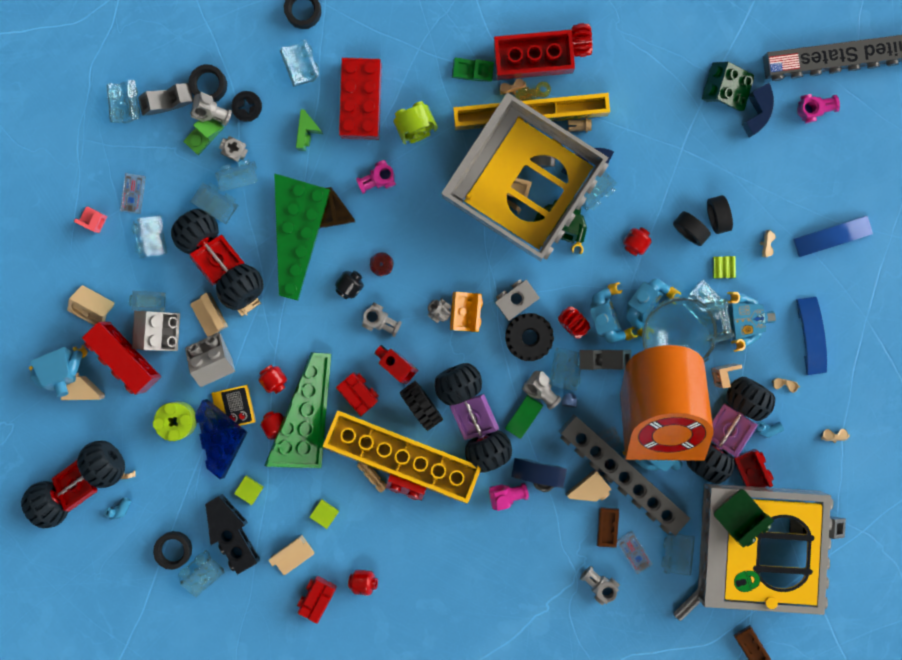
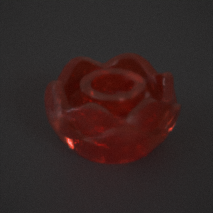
M384 252L372 256L370 269L374 274L385 276L391 273L394 265L392 257Z

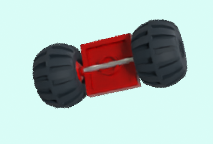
M193 209L184 213L175 221L171 228V237L175 246L182 252L190 254L191 260L212 286L216 284L217 297L224 306L232 310L245 308L258 298L263 291L264 284L260 273L252 266L244 264V261L222 235L218 236V224L209 212L202 209Z
M94 441L87 444L81 450L75 462L52 478L53 482H38L31 485L25 491L21 507L26 518L39 528H52L59 525L66 518L68 512L98 491L97 488L110 487L122 478L125 471V462L122 455L114 445L107 441Z

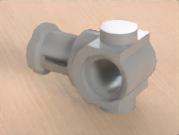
M203 92L194 96L190 112L191 117L204 122L214 119L221 122L224 126L229 122L232 113L229 109L225 110L218 107L213 97Z
M228 136V139L223 138L219 146L222 149V155L236 162H239L240 159L244 160L248 152L245 149V143L231 136Z
M373 302L371 307L364 312L362 327L370 331L373 328L379 331L383 329L395 337L402 322L389 318L388 313L382 311L384 307ZM371 311H375L378 315V319L375 322L368 320V314Z
M534 371L523 385L522 389L530 397L541 398L547 404L549 410L553 409L561 401V397L551 390L550 378L543 371Z
M589 566L580 577V580H585L592 587L591 590L596 594L594 598L601 605L607 604L616 598L620 584L612 577L610 580L605 576L600 577L593 571L592 566ZM605 588H612V592L609 595L602 594Z

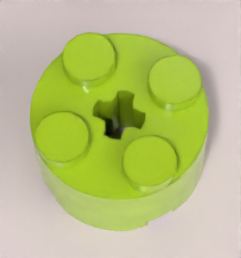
M423 101L415 103L407 110H398L393 120L403 144H407L406 141H410L411 144L429 137L432 129H434V132L438 129L429 106L425 105Z
M180 401L161 406L157 410L153 421V427L157 434L168 441H178L188 437L197 426L195 410L188 403ZM176 417H177V421H176V422H177L178 424L175 425V424L173 423V422H174L173 418H176Z

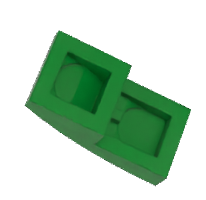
M455 57L453 59L452 78L491 82L494 62Z
M527 394L505 429L521 439L542 409L543 404Z

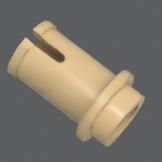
M591 119L568 120V125H576L568 127V132L586 131L588 133V131L592 130Z
M256 298L245 308L237 311L242 317L244 315L247 316L248 312L261 304V302Z

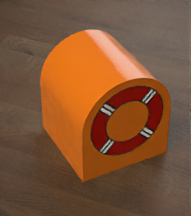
M677 345L651 347L635 354L626 364L620 391L625 460L705 461L714 430L703 358L696 351Z

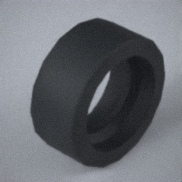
M285 0L284 13L294 27L309 29L320 20L322 12L318 0H309L314 6V12L309 19L302 21L296 19L292 14V5L297 0Z
M204 64L196 67L189 76L190 91L194 96L200 94L197 87L199 77L204 73H213L218 77L219 87L210 96L213 97L214 102L219 101L227 91L225 75L213 65Z
M721 195L709 198L707 200V211L713 231L716 234L732 231L733 218L726 197Z
M683 211L673 222L678 232L697 246H702L711 235L709 229L688 212Z
M168 532L156 541L153 549L154 558L165 569L173 570L180 568L192 555L191 541L181 532ZM175 539L183 545L184 554L178 561H169L163 556L162 546L167 540Z

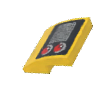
M248 385L211 393L220 430L256 422Z

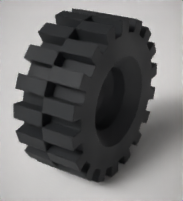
M525 313L515 317L509 323L505 333L508 349L515 357L524 361H535L543 358L553 346L554 336L551 324L544 317L534 313ZM529 329L537 334L536 342L531 345L525 344L522 340V334Z
M416 381L400 391V395L409 409L427 431L443 420L435 405Z

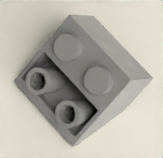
M134 310L132 349L178 351L180 313Z
M220 332L185 348L190 374L200 387L235 372L232 357Z

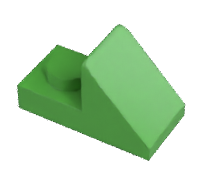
M301 109L296 148L299 151H306V147H309L311 142V135H308V133H323L308 113Z
M214 119L204 122L198 121L193 125L196 128L183 142L197 155H200L224 127Z

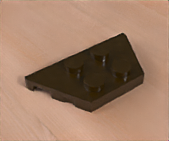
M326 188L331 191L320 228L356 223L333 188Z

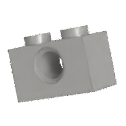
M521 279L512 285L513 290L509 293L503 291L496 297L498 301L495 304L508 321L540 299L527 279L524 282ZM517 293L521 296L519 304L511 302L512 294Z

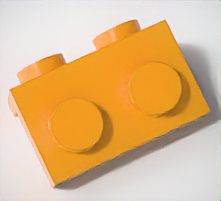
M453 292L450 330L479 332L481 326L480 311L483 305L482 294Z

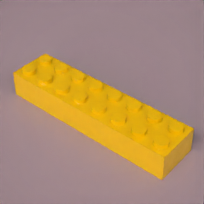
M338 410L323 444L324 449L426 487V489L464 504H468L481 470L478 465L476 468L471 462Z

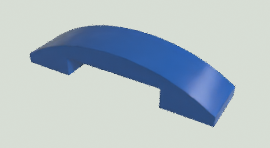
M868 216L793 240L798 256L802 257L871 235L873 232Z
M817 297L796 299L798 315L802 321L806 356H804L807 375L827 373L826 338Z

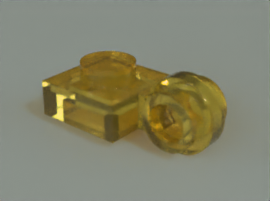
M540 82L535 89H529V87L518 89L514 97L520 101L534 100L537 97L544 98L550 94L551 87L547 82ZM545 87L547 91L541 92L540 88Z

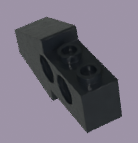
M223 494L206 503L210 544L213 545L219 542V550L223 555L226 554L230 569L238 575L257 564L260 558L242 528L248 523L242 514ZM224 531H230L232 539H227L224 536ZM234 547L242 550L241 556L234 553Z

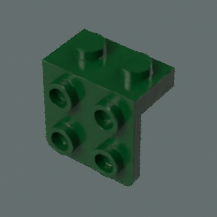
M713 62L706 86L704 87L702 100L706 102H722L738 111H744L754 81V75L730 62Z
M743 489L738 490L713 513L714 517L743 548L752 545L756 541L755 537L760 533L767 532L771 528L770 524L774 522Z

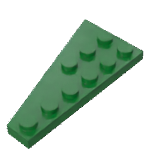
M274 173L279 295L299 301L331 190Z
M310 353L264 466L322 467L331 354Z

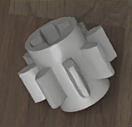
M442 298L439 301L433 300L428 306V311L430 312L428 316L436 323L439 321L444 322L451 315L449 310L451 305Z

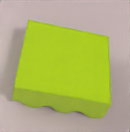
M735 256L713 257V278H736Z
M246 475L234 494L250 505H253L264 486Z
M321 499L310 515V518L328 529L339 513V510Z

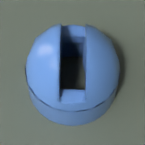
M571 393L564 395L562 406L577 408L576 395Z

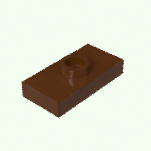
M599 507L597 546L617 548L619 508Z
M750 625L733 635L748 660H771Z

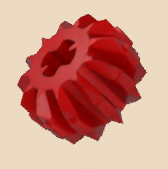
M584 23L573 25L571 29L574 56L586 57L591 55L593 51L591 26Z
M570 306L564 309L558 316L559 323L574 338L580 339L590 329L589 322L574 307Z

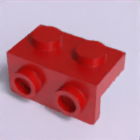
M752 449L740 454L738 457H733L745 486H768L769 488L773 486L772 481L774 478L771 471L767 470L764 465L766 459L762 452Z
M391 474L386 488L390 491L402 493L413 500L422 501L426 491V487Z

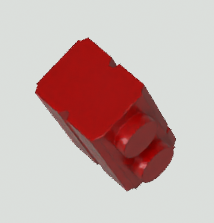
M353 372L336 389L361 417L379 401L377 399L379 395L372 387L369 389L364 384L366 379L360 373L356 374Z
M317 576L315 580L311 579L306 587V590L309 591L306 597L302 596L297 604L300 607L297 613L318 624L337 586L320 576Z

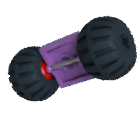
M462 363L440 373L435 378L434 387L436 395L443 403L450 405L464 440L471 439L465 447L466 461L471 462L476 468L478 465L481 468L480 473L495 470L506 464L512 456L511 442L503 432L498 430L499 426L485 395L476 396L482 389V379L479 371L470 363Z
M739 377L730 384L731 387L728 388L726 395L729 405L724 403L712 421L714 434L705 461L686 460L688 467L693 472L711 483L720 484L731 476L734 469V458L730 454L738 457L758 426L757 423L750 419L761 421L767 418L774 409V394L747 377Z

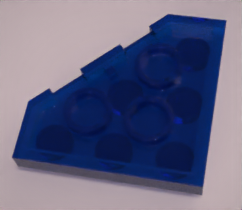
M208 399L202 400L195 414L196 423H199L201 434H199L202 449H205L207 456L205 464L206 468L217 478L223 479L248 432Z

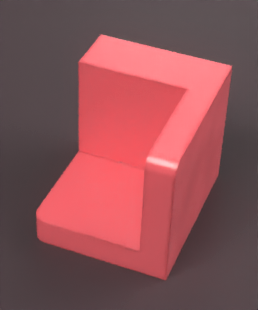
M87 206L81 218H75L74 222L93 232L100 233L108 216Z

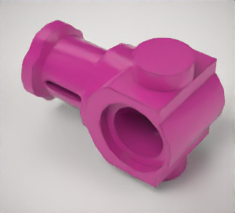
M812 94L803 95L800 97L801 101L798 102L797 113L802 121H805V124L817 121L816 117L823 116L825 112H839L840 101L837 95H832L831 98L826 99L812 97ZM805 105H809L812 108L811 113L805 110Z
M385 160L376 163L375 169L371 170L369 175L363 178H356L362 194L375 186L377 188L383 186L385 189H389L396 185L394 171L387 165ZM383 170H389L391 172V175L388 179H382L380 177V174Z
M525 483L512 488L507 485L489 487L493 510L508 509L514 501L520 499L528 500L529 498Z

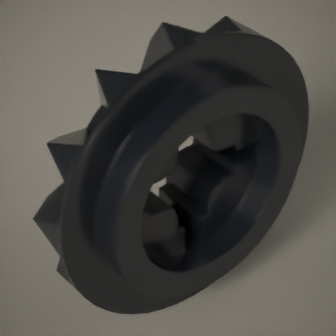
M242 91L232 100V112L239 120L252 122V120L259 117L262 111V102L255 93ZM245 99L250 105L252 104V107L249 108V114L245 109H240L245 106Z

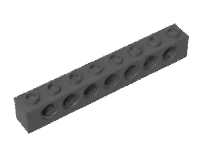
M573 414L559 430L562 434L560 438L568 446L572 443L576 447L574 451L582 458L584 456L588 457L591 460L589 464L596 471L600 468L605 473L603 477L611 484L613 481L619 485L617 489L624 496L629 494L633 498L631 502L639 509L644 507L647 510L645 514L653 522L657 519L661 523L659 527L667 534L672 532L676 536L691 519L577 416ZM583 433L585 435L584 441L577 443L576 436ZM594 446H598V454L591 455V448ZM612 459L613 465L610 468H605V461ZM627 472V478L620 481L619 474ZM640 484L641 491L633 493L634 486ZM655 497V503L652 506H648V499ZM669 510V516L662 518V512Z

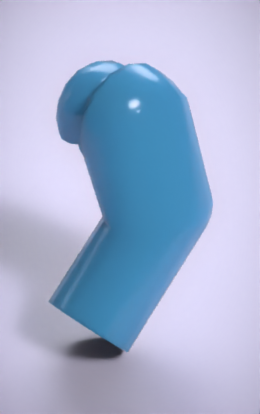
M760 421L755 429L759 435L767 438L784 431L780 422L769 426Z
M123 497L119 506L107 508L104 511V516L110 520L124 517L132 501Z

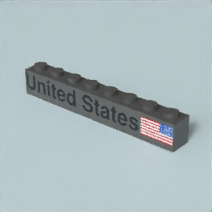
M902 35L767 52L763 56L765 79L772 78V81H779L787 76H791V79L803 77V74L818 76L825 71H829V74L841 72V69L856 71L864 66H867L868 69L880 67L879 64L895 66L902 62Z

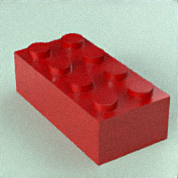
M572 30L494 37L497 80L571 74L575 70Z
M342 58L339 136L341 139L379 140L381 59Z
M98 322L82 337L85 341L84 345L90 351H95L98 355V360L103 365H108L111 368V374L116 379H121L125 383L124 387L129 393H134L135 395L146 393L162 377L136 349H132V344L111 322Z

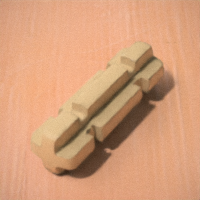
M360 462L357 464V467L364 472L363 474L373 485L375 484V488L380 493L386 489L387 484L380 480L381 477L372 467Z

